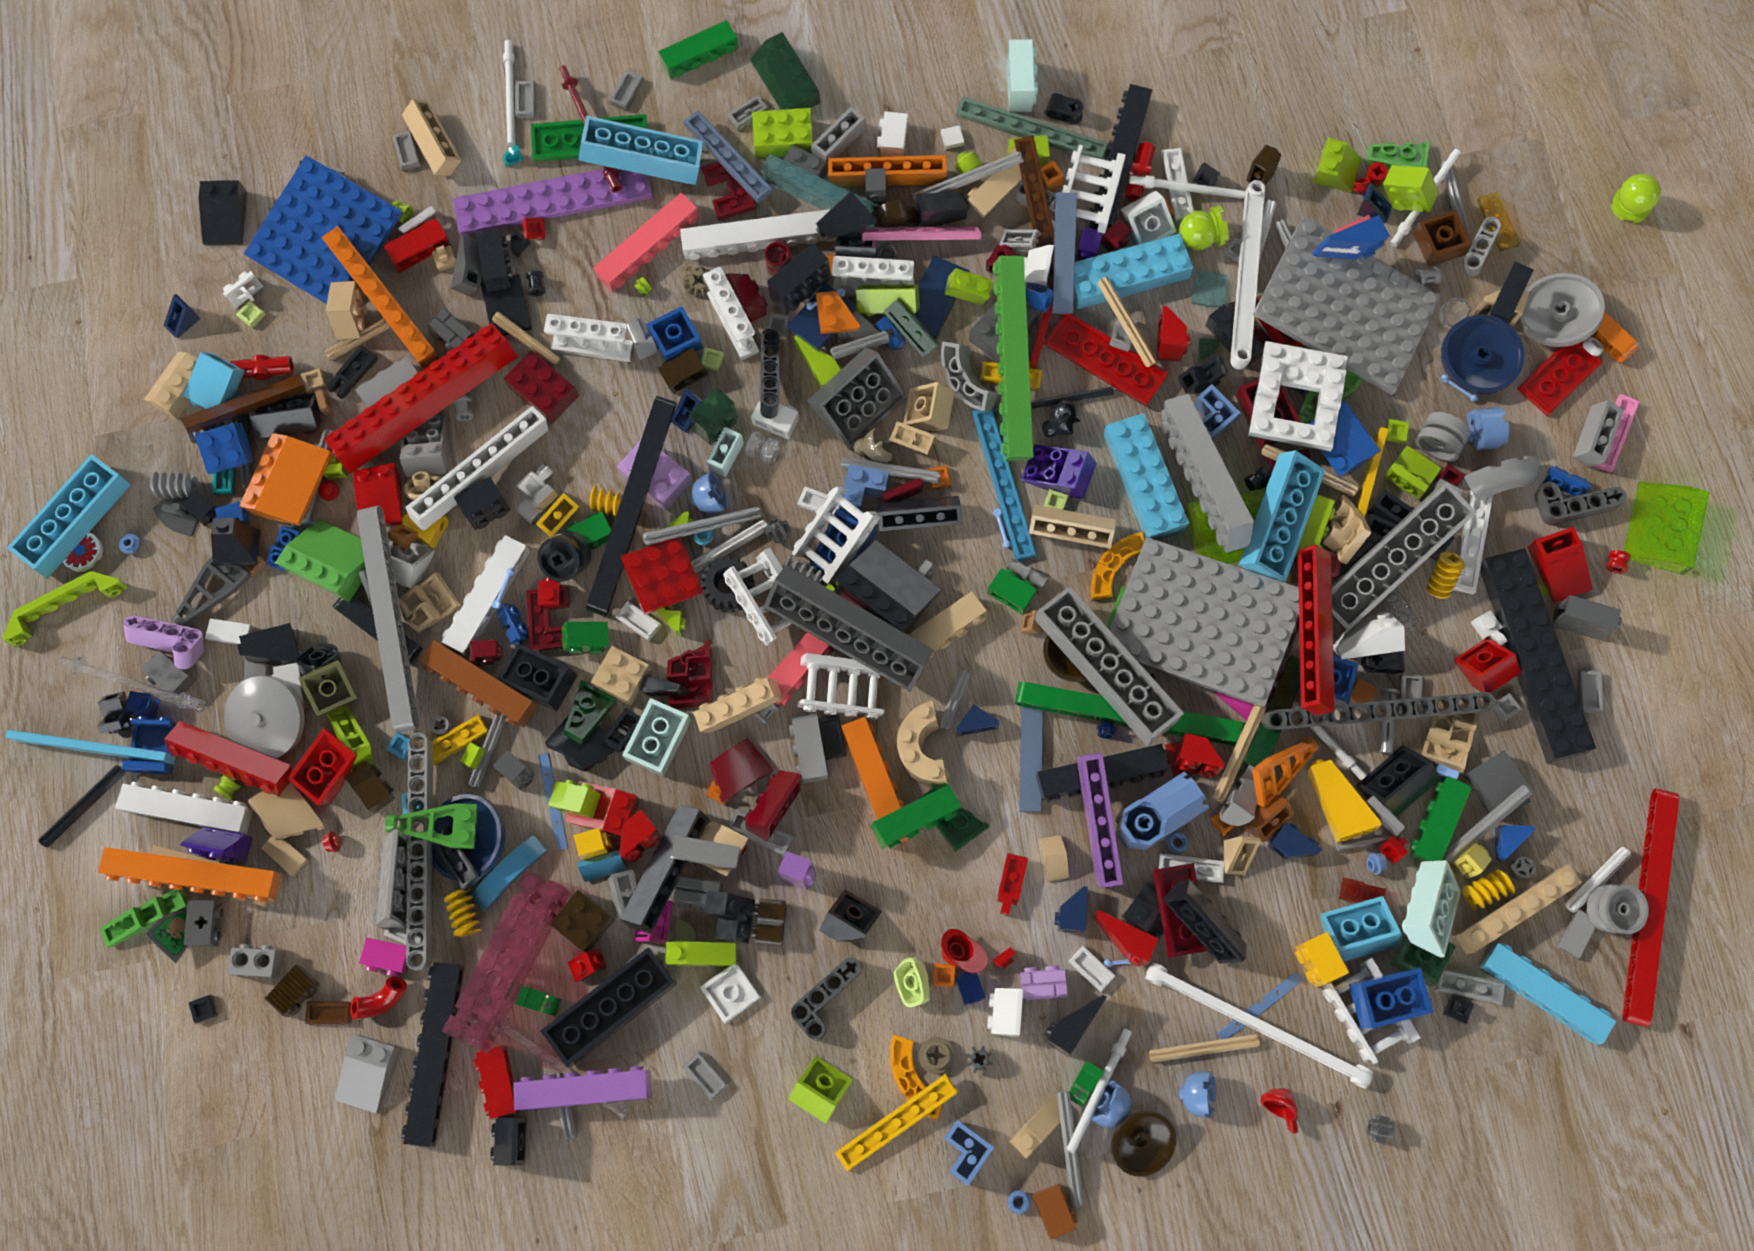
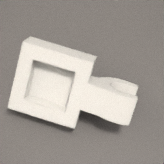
M542 464L537 469L536 474L530 471L517 486L531 499L545 486L543 481L553 471L548 466Z
M1491 610L1471 622L1483 640L1489 637L1501 646L1507 642L1506 637L1498 632L1503 627Z

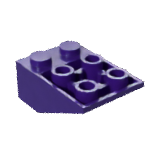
M1034 444L1033 458L1027 462L1021 481L1048 491L1051 489L1069 495L1071 498L1084 499L1097 463L1087 451Z
M203 827L182 841L180 846L188 848L187 852L196 856L237 865L238 862L246 863L253 838L245 834Z

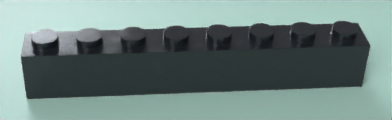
M1130 84L1128 91L1124 90L1121 101L1124 103L1123 108L1119 107L1116 118L1120 120L1113 127L1112 135L1115 137L1108 144L1107 152L1110 153L1109 157L1104 158V160L1112 162V160H1116L1118 153L1125 154L1124 165L1106 231L1115 224L1153 90ZM1105 169L1104 175L1100 174L1099 177L1107 179V177H1112L1113 172ZM1100 186L1099 192L1095 191L1094 194L1100 196L1103 194L1107 195L1108 189ZM1095 203L1094 209L1090 208L1089 212H1102L1103 207ZM1090 220L1089 228L1098 230L1099 224H1096V221Z
M433 962V967L429 968L428 980H430L429 989H426L424 1001L427 1002L426 1009L422 1012L420 1021L421 1025H423L422 1033L417 1038L419 1051L418 1056L413 1061L415 1075L409 1085L411 1099L405 1109V1115L408 1116L407 1123L403 1126L401 1138L404 1139L403 1144L425 1147L436 1146L465 967L459 964Z

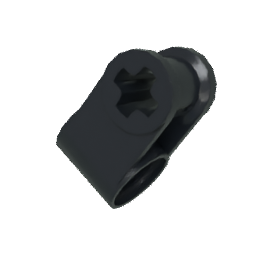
M1053 93L1046 107L1045 115L1051 119L1075 125L1080 123L1083 118V103L1078 99Z
M1404 651L1364 656L1361 660V666L1368 673H1404Z

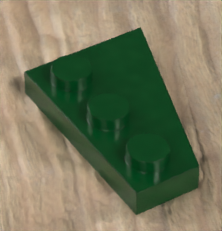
M581 680L572 710L564 728V735L583 744L615 706L617 698Z
M932 788L931 790H929L928 792H926L925 794H923V795H922L921 797H919L918 799H920V798H922V797H924V796H926V795H928V794H930V793H932V792H934V791H936V790H938V789ZM962 807L957 812L958 816L949 821H946L944 818L938 821L939 825L936 827L955 852L990 827V825L980 821L973 813L968 810L966 811Z

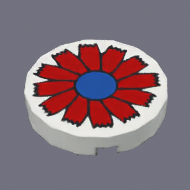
M88 533L63 561L64 565L76 572L92 569L95 566L94 564L100 561L102 557V542L94 534Z

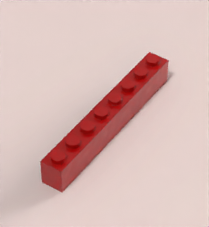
M1315 544L1298 550L1301 708L1317 716L1335 711L1331 557L1328 551Z

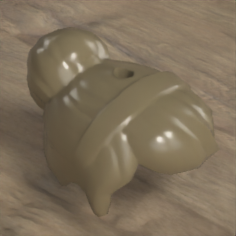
M873 428L864 438H860L854 443V451L861 457L867 455L874 461L888 463L893 458V442L891 441L889 444H886L880 431L877 428Z

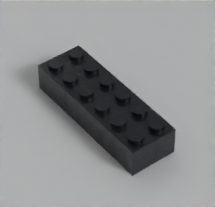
M648 947L540 1031L564 1065L571 1068L678 984L654 951Z

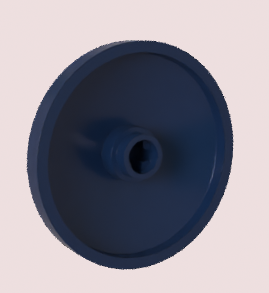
M1474 315L1460 320L1446 334L1441 347V360L1447 375L1456 385L1475 394H1493L1504 390L1516 380L1524 364V347L1520 337L1509 324L1493 316Z
M473 794L454 796L445 801L441 806L451 804L478 805L475 849H465L481 876H484L496 865L504 849L506 836L504 820L498 808L484 797ZM445 816L436 819L434 825L435 832L439 833L446 826L450 827L453 831V817ZM432 843L433 867L444 877L456 880Z

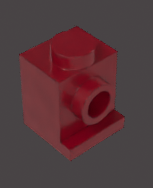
M1121 220L1117 221L1103 234L1101 244L1109 252L1117 251L1119 247H1125L1130 240V234L1133 233L1132 228Z
M997 244L986 261L985 270L993 274V264L1000 256H1014L1015 253L1012 252V248L1006 244L1002 246Z
M496 639L470 641L471 662L476 667L480 666V662L481 664L490 665L494 664V661H500V658H503V647L500 646Z

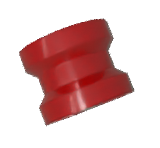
M1380 162L1372 163L1367 170L1365 178H1369L1375 187H1380L1388 174V169Z
M1620 550L1610 551L1608 555L1610 561L1607 563L1606 569L1617 574L1627 573L1629 569L1627 562L1630 561L1631 555Z

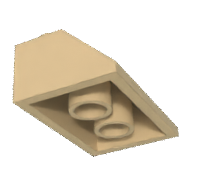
M178 352L146 395L144 401L178 419L190 403V400L184 397L183 394L198 358L187 352Z

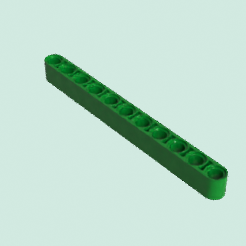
M1018 682L1015 704L1018 706L1129 726L1103 696L1030 682ZM1183 711L1184 714L1181 719L1165 733L1177 736H1184L1185 733L1205 737L1209 742L1236 746L1246 723Z

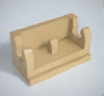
M897 421L890 441L930 455L931 447L935 444L936 437L933 434Z

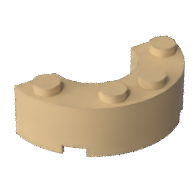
M932 700L917 706L905 717L898 731L897 749L901 761L913 779H916L924 786L941 789L949 785L947 768L944 761L930 759L922 753L926 737L931 732L940 729L937 709Z

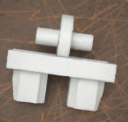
M244 271L239 275V281L234 285L228 284L223 288V295L235 308L248 299L253 302L255 299L252 296L264 287L251 271L249 273Z

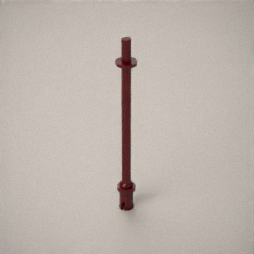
M562 65L559 67L564 79L561 82V86L563 89L569 90L579 115L585 124L588 114L576 89L578 80L570 76L567 67ZM603 166L604 171L602 175L608 181L611 191L613 193L620 192L623 189V185L618 177L617 168Z

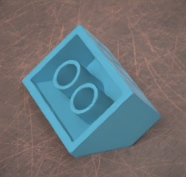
M1383 896L1320 914L1324 933H1329L1343 962L1399 946L1401 932Z

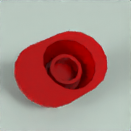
M954 928L947 930L941 938V954L949 965L959 966L969 973H978L986 968L988 963L986 951L966 933Z

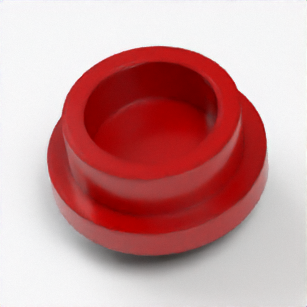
M1369 178L1355 180L1353 191L1357 192V194H1365L1369 184H1372Z
M333 481L323 482L318 489L319 496L326 501L335 500L340 491L339 486Z
M330 831L322 838V843L327 852L336 853L341 849L342 839L338 834Z

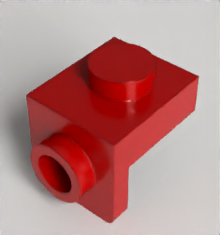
M550 578L538 581L539 607L560 606L561 582L551 580Z
M600 949L586 951L567 962L575 982L582 981L596 972L607 969Z

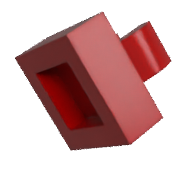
M1392 836L1378 849L1392 864H1395L1408 853L1404 848L1408 841L1403 836L1398 840Z

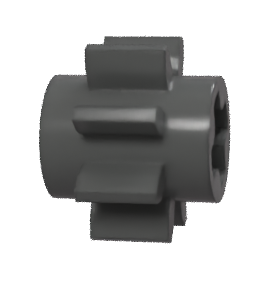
M775 518L767 523L768 528L764 529L769 541L774 540L775 543H781L789 538L788 533L791 532V529L786 520L782 521L781 518Z
M973 1046L972 1050L974 1053L972 1055L966 1054V1057L970 1058V1062L966 1066L972 1065L975 1067L974 1073L977 1072L978 1068H981L985 1073L986 1069L984 1066L986 1064H993L988 1061V1057L992 1053L986 1054L984 1046L981 1047L980 1051H977ZM977 1053L979 1056L984 1055L985 1057L982 1061V1066L979 1063L974 1064L973 1062Z
M1376 1115L1375 1119H1369L1367 1135L1372 1136L1373 1142L1386 1144V1140L1391 1141L1393 1139L1395 1125L1389 1123L1390 1117Z

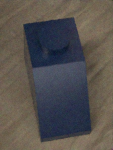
M1083 886L1060 906L1058 912L1054 913V925H1058L1057 931L1084 933L1086 931L1088 887Z

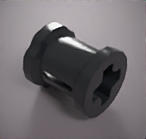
M534 270L526 273V279L529 282L528 295L538 297L546 293L542 281L544 278L543 272Z

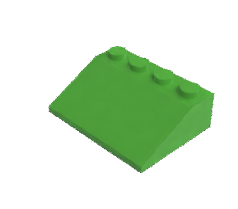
M320 519L288 543L275 562L288 573L350 602L362 583L358 572L366 569L361 538Z

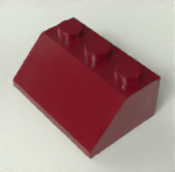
M779 770L776 776L773 774L767 783L769 787L765 793L761 792L755 802L757 805L754 810L750 809L744 818V821H746L745 829L768 842L801 791L802 775Z

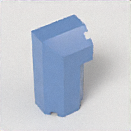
M1183 772L1123 810L1116 834L1126 848L1147 850L1209 809L1208 804L1203 805L1202 801L1205 800V796L1191 777L1186 779L1187 774Z

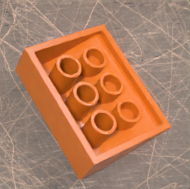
M272 433L243 496L240 507L256 517L300 526L333 452L289 436Z

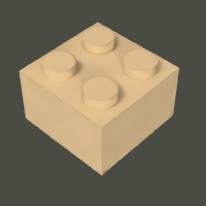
M355 281L331 282L325 311L336 339H360L362 330L365 329L364 316H367V306L362 302L361 290L357 288Z
M611 646L591 683L594 687L632 707L640 693L639 688L644 676H649L652 670L649 664Z

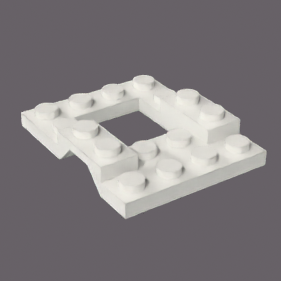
M1266 341L1248 436L1331 451L1334 443L1338 412L1341 407L1347 356ZM1280 385L1319 392L1314 425L1274 418Z

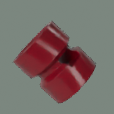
M782 242L770 243L764 251L766 268L771 276L775 275L791 261L790 250Z

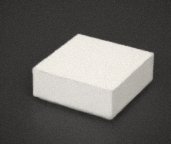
M959 125L941 129L945 150L964 146V139Z

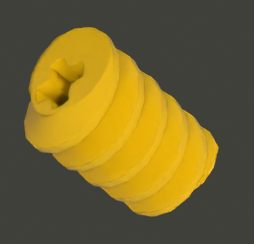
M594 485L589 499L591 511L598 509L599 513L605 512L607 515L613 514L616 517L622 499L620 498L621 493L617 491L616 495L613 496V490L610 489L605 494V487H602L598 492L597 485Z
M1441 552L1440 558L1434 566V571L1428 579L1427 592L1439 599L1450 597L1465 567L1464 560L1453 552Z
M1495 870L1493 874H1487L1485 878L1482 877L1478 879V882L1474 881L1470 886L1466 885L1462 889L1465 900L1473 910H1476V905L1481 909L1485 908L1483 901L1491 905V897L1495 901H1499V893L1504 898L1507 897L1506 890L1512 894L1515 893L1510 877L1501 870Z
M462 889L451 892L444 898V902L449 904L446 910L452 912L448 917L450 920H455L451 923V927L457 928L453 932V935L457 937L469 936L482 930L475 929L474 927L480 921L472 920L477 915V912H470V909L475 907V904L467 903L473 897L465 896V893L468 891H463Z

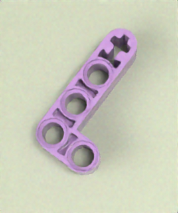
M129 616L123 620L127 642L173 652L174 664L179 669L192 667L204 653L202 632L198 629L140 616Z

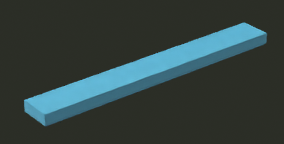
M14 730L7 731L5 736L7 739L21 743L153 762H165L173 765L176 758L166 752Z

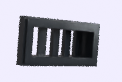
M648 675L644 676L639 688L640 692L649 697L683 696L689 693L685 687L678 683Z
M625 708L601 742L620 753L629 742L641 717ZM627 720L634 725L630 726L625 721ZM623 726L626 729H628V733L622 730L620 727ZM616 731L619 732L620 734L624 735L625 737H624V738L619 737L618 735L615 734ZM613 737L614 739L619 741L620 744L617 745L609 739Z

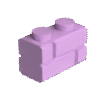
M1058 965L1046 966V971H1037V967L1024 968V972H1020V986L1023 989L1022 1001L1067 997L1065 969L1059 970Z

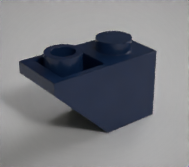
M1291 823L1282 825L1267 846L1284 859L1315 856L1322 850L1315 839L1305 837L1300 833L1301 830Z

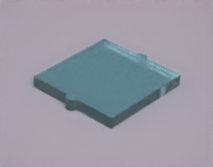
M1195 271L1191 304L1206 306V308H1209V306L1219 308L1225 304L1228 275L1216 274L1213 271H1210V273Z

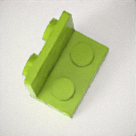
M1406 446L1384 478L1419 500L1441 468L1410 446Z

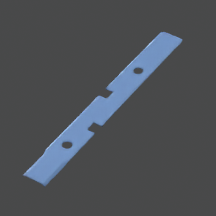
M546 753L538 755L547 803H549L553 791L551 784L555 783L549 756ZM549 808L557 850L567 849L561 812L557 809Z
M1298 972L1293 973L1262 998L1263 1003L1259 1004L1257 1001L1245 1012L1257 1017L1301 983L1303 978ZM1233 1020L1217 1034L1221 1039H1228L1242 1029L1245 1024Z

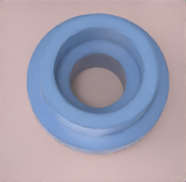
M126 534L119 541V548L125 554H134L138 552L141 546L140 539L134 534Z
M1174 832L1169 835L1167 847L1172 853L1181 854L1187 850L1189 841L1185 834ZM1174 840H1179L1181 846L1176 847L1173 843Z
M1371 853L1368 855L1366 864L1371 872L1378 875L1386 870L1387 864L1382 854Z
M1021 1190L1013 1191L1008 1197L1009 1209L1016 1214L1025 1213L1030 1207L1028 1194ZM1018 1197L1023 1200V1204L1020 1207L1015 1205V1199Z

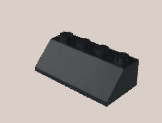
M1190 879L1178 881L1162 900L1219 964L1243 962L1246 959L1247 944L1242 940L1241 934L1227 923L1226 917L1213 907L1212 901L1199 891L1196 883Z

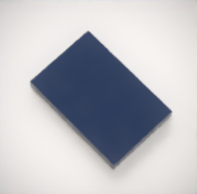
M825 283L817 293L836 290ZM815 295L811 298L809 302L813 303L816 301ZM845 296L841 297L845 305L853 314L854 311L857 309V305H855ZM805 305L787 325V329L818 352L835 334H821L817 305L812 310H808Z

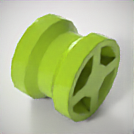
M398 200L394 201L392 206L403 212L399 219L400 222L403 224L407 223L412 218L413 207L408 204L403 205Z
M223 775L220 784L215 785L213 790L231 801L234 792L239 790L241 786Z

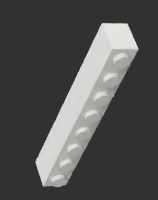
M830 209L680 229L684 257L690 260H697L700 257L707 256L717 257L722 254L735 255L744 251L756 252L759 249H766L773 242H782L788 247L804 243L810 245L819 241L833 242L838 236L828 239L827 236L822 238L815 230L818 227L816 222Z
M531 406L406 506L409 518L424 532L457 505L454 499L455 496L488 477H492L548 431L546 418Z

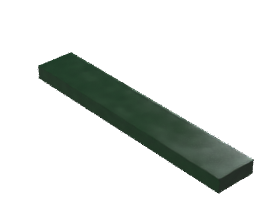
M1289 656L1265 713L1292 708L1301 687L1300 659L1295 656ZM1272 715L1271 723L1274 726L1277 725L1278 719L1275 715ZM1261 720L1243 762L1256 767L1264 759L1270 757L1282 730H1267L1262 725Z

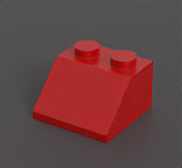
M1163 306L1158 321L1157 360L1181 362L1183 354L1187 353V346L1190 345V334H1187V325L1168 306Z
M1490 638L1484 639L1454 659L1456 665L1470 684L1480 692L1491 693L1521 674L1516 654Z

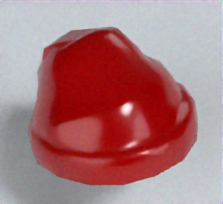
M1277 1088L1262 1094L1260 1099L1261 1105L1272 1114L1285 1119L1288 1130L1293 1134H1297L1298 1109L1291 1090Z

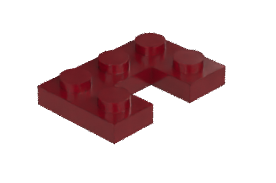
M719 162L701 167L707 187L726 182L730 195L712 200L718 221L756 210L750 194Z
M561 586L560 606L539 607L538 589L526 590L529 649L536 652L563 649L562 627H550V610L570 608L569 587Z

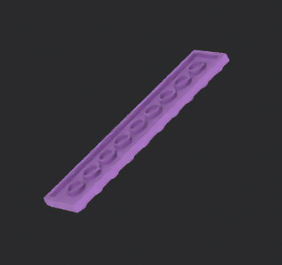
M603 168L453 198L458 232L460 236L462 234L470 235L521 225L524 218H543V220L651 199L652 193L648 175L617 169L618 177L623 185V189L617 193L611 191L608 181L604 179L602 175Z

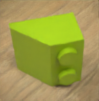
M1328 137L1322 150L1313 183L1351 193L1361 157L1347 142Z
M815 1056L797 1081L788 1099L826 1124L853 1079L818 1056Z

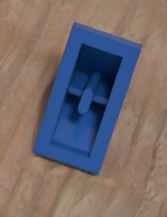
M1500 825L1494 828L1496 859L1499 862L1507 859L1535 828L1533 826Z

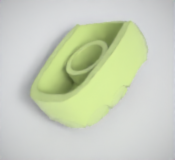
M916 957L903 960L894 971L895 983L903 1003L907 1007H914L930 1000L929 977L924 963Z

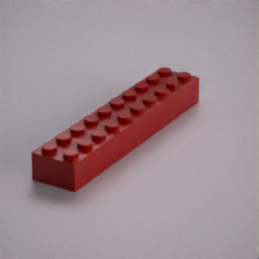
M491 323L483 327L474 336L467 338L455 349L448 351L439 360L432 362L422 372L416 373L413 378L399 385L393 392L383 396L377 403L364 409L361 414L348 420L345 425L332 431L324 440L349 474H351L514 361L518 356L506 338Z

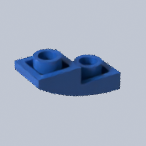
M281 526L276 544L271 545L266 565L285 571L275 562L285 546L300 535L302 531Z

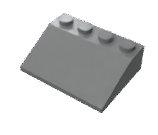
M394 829L384 838V843L380 847L382 864L378 868L380 884L375 894L378 905L374 911L373 920L376 926L381 929H406L407 836L399 829Z

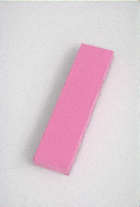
M1621 393L1617 397L1615 404L1624 411L1606 462L1594 467L1608 473L1613 472L1640 401Z

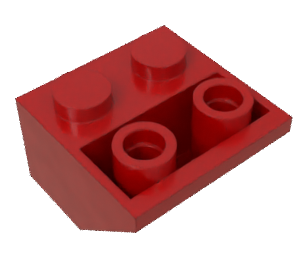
M1185 733L1178 742L1174 767L1179 768V771L1189 774L1194 771L1200 773L1201 777L1213 778L1224 768V762L1207 738Z
M641 809L623 823L619 854L628 863L631 861L636 862L643 856L642 852L648 847L650 849L655 847L660 842L659 838L662 837Z

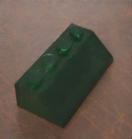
M781 32L765 40L750 61L779 109L812 108L820 104L817 86L784 33Z

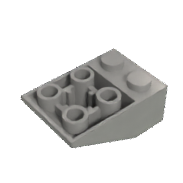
M446 415L433 416L403 437L400 461L406 477H412L415 473L421 471L427 472L429 475L447 473Z

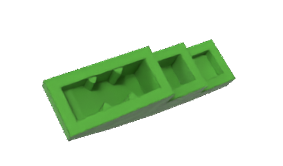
M184 887L182 890L172 889L161 897H154L140 907H133L102 926L100 931L107 948L148 930L159 918L168 913L186 909L189 899Z

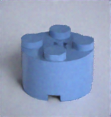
M1501 407L1467 412L1466 418L1471 431L1467 443H1471L1477 451L1503 448V444H1507L1509 438L1508 422L1503 420V416L1506 415L1505 411Z

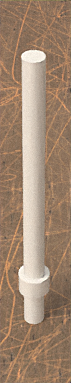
M505 40L503 63L505 64L507 143L508 146H514L513 64L515 63V55L513 54L512 41Z
M1453 150L1435 176L1434 181L1437 187L1461 154L1460 150ZM1411 211L1406 220L1401 222L1397 228L1398 232L1390 242L1392 246L1397 247L1402 238L1408 235L1412 229L1411 225L1420 212Z
M1130 175L1129 184L1144 185V188L1152 189L1153 187L1240 199L1245 197V191L1160 180L1155 179L1153 176L1138 177Z
M1276 681V682L1273 684V687H1272V688H1273L1274 690H1275V688H1276V685H1277L1278 681ZM1295 700L1292 709L1301 708V705ZM1321 726L1310 727L1342 761L1341 764L1346 769L1349 768L1360 781L1367 776L1355 763L1356 760L1352 755L1349 756Z
M1124 1029L1118 1042L1114 1043L1111 1049L1112 1055L1104 1069V1073L1066 1148L1067 1151L1073 1154L1083 1137L1119 1059L1123 1058L1127 1050L1125 1046L1132 1034L1130 1030Z

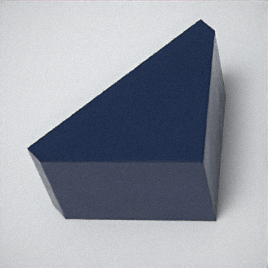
M1369 184L1357 215L1362 217L1369 215L1371 218L1379 215L1382 222L1387 223L1392 205L1373 184Z
M175 294L173 295L163 326L175 338H179L200 318L185 301Z
M688 388L685 389L671 422L684 433L688 432L706 412L703 400Z
M973 704L956 728V735L963 736L999 729V720Z

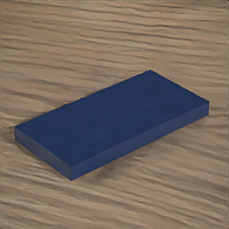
M933 256L919 283L920 308L917 313H914V316L932 337L937 340L957 298L945 294L948 276L955 268L970 272V270Z

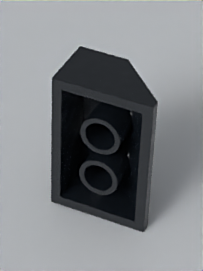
M1236 301L1225 303L1211 313L1205 325L1230 353ZM1255 321L1251 359L1244 368H1247L1263 355L1266 341L1274 343Z
M315 393L284 398L255 409L250 415L256 438L270 439L272 433L292 436L299 432H304L305 434L313 433L321 423L320 409Z
M1403 745L1356 786L1368 800L1375 796L1397 817L1435 785L1440 778L1433 762Z

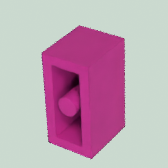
M366 937L359 964L366 965L365 970L378 972L379 968L387 970V975L399 977L400 973L407 974L409 967L406 962V946Z

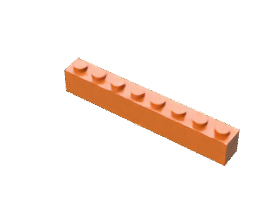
M337 226L321 237L420 366L424 368L437 359L439 356L341 229Z
M104 847L98 873L106 875L105 879L119 881V878H127L126 882L140 884V881H148V886L161 887L162 884H168L169 889L182 890L183 887H189L190 892L202 894L204 890H210L211 895L223 897L225 893L233 894L232 898L246 900V896H252L254 901L267 903L268 899L276 900L281 874L275 871Z

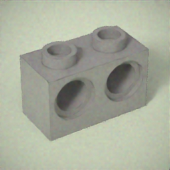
M240 944L239 948H231L228 975L279 978L282 952L275 950V946L261 945V949H253L254 945ZM247 955L248 962L242 966L241 960L243 956ZM269 956L270 962L264 967L263 959Z

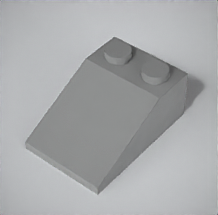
M352 1034L344 1055L335 1101L378 1114L401 1048L362 1035Z

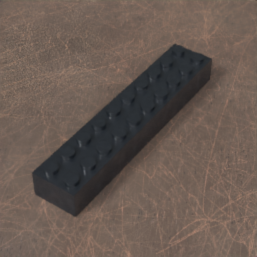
M1526 548L1484 558L1481 562L1480 573L1496 619L1503 627L1501 633L1507 639L1505 643L1506 648L1516 654L1521 673L1516 677L1546 763L1590 753L1597 748Z

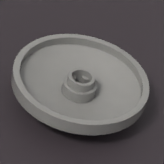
M1571 273L1552 274L1537 280L1527 288L1526 291H1529L1524 312L1519 318L1524 332L1536 342L1553 347L1571 346L1586 340L1600 327L1605 312L1604 297L1600 289L1583 276Z
M265 675L248 678L239 683L228 697L224 711V722L227 734L232 742L278 759L294 749L303 733L305 718L301 700L288 683L277 677Z

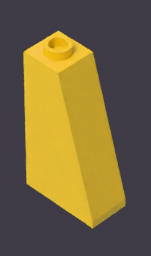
M1320 759L1311 763L1307 774L1336 843L1377 831L1382 825L1380 820L1332 760L1324 761Z

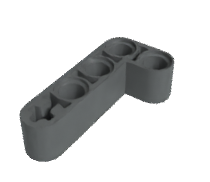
M1547 482L1535 493L1534 497L1543 522L1548 525H1556L1614 511L1626 501L1627 495L1622 488L1612 487L1563 499L1558 485L1553 482ZM1544 491L1548 492L1551 497H1547ZM1591 501L1595 502L1597 507L1593 506ZM1571 505L1577 509V512L1572 510ZM1551 510L1555 511L1557 513V516H1554L1551 513Z
M850 957L841 962L791 1008L792 1018L812 1040H820L826 1034V1027L816 1014L861 974V964L856 958ZM847 964H856V972L853 974L850 971L845 976L848 980L845 982L842 975L838 972L842 970L844 974L848 970ZM833 977L841 980V985L837 989L829 987V980ZM816 992L824 994V1000L820 1004H815L812 1001V996ZM799 1007L807 1009V1016L803 1019H798L795 1015ZM813 1024L821 1025L822 1032L820 1035L812 1036L810 1034V1027Z

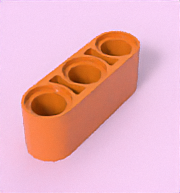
M1604 312V318L1600 327L1590 337L1600 341L1604 350L1614 360L1624 362L1638 349V343L1612 317Z

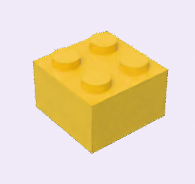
M1328 932L1295 947V956L1300 964H1304L1307 970L1305 972L1306 978L1311 985L1314 984L1315 988L1349 973Z

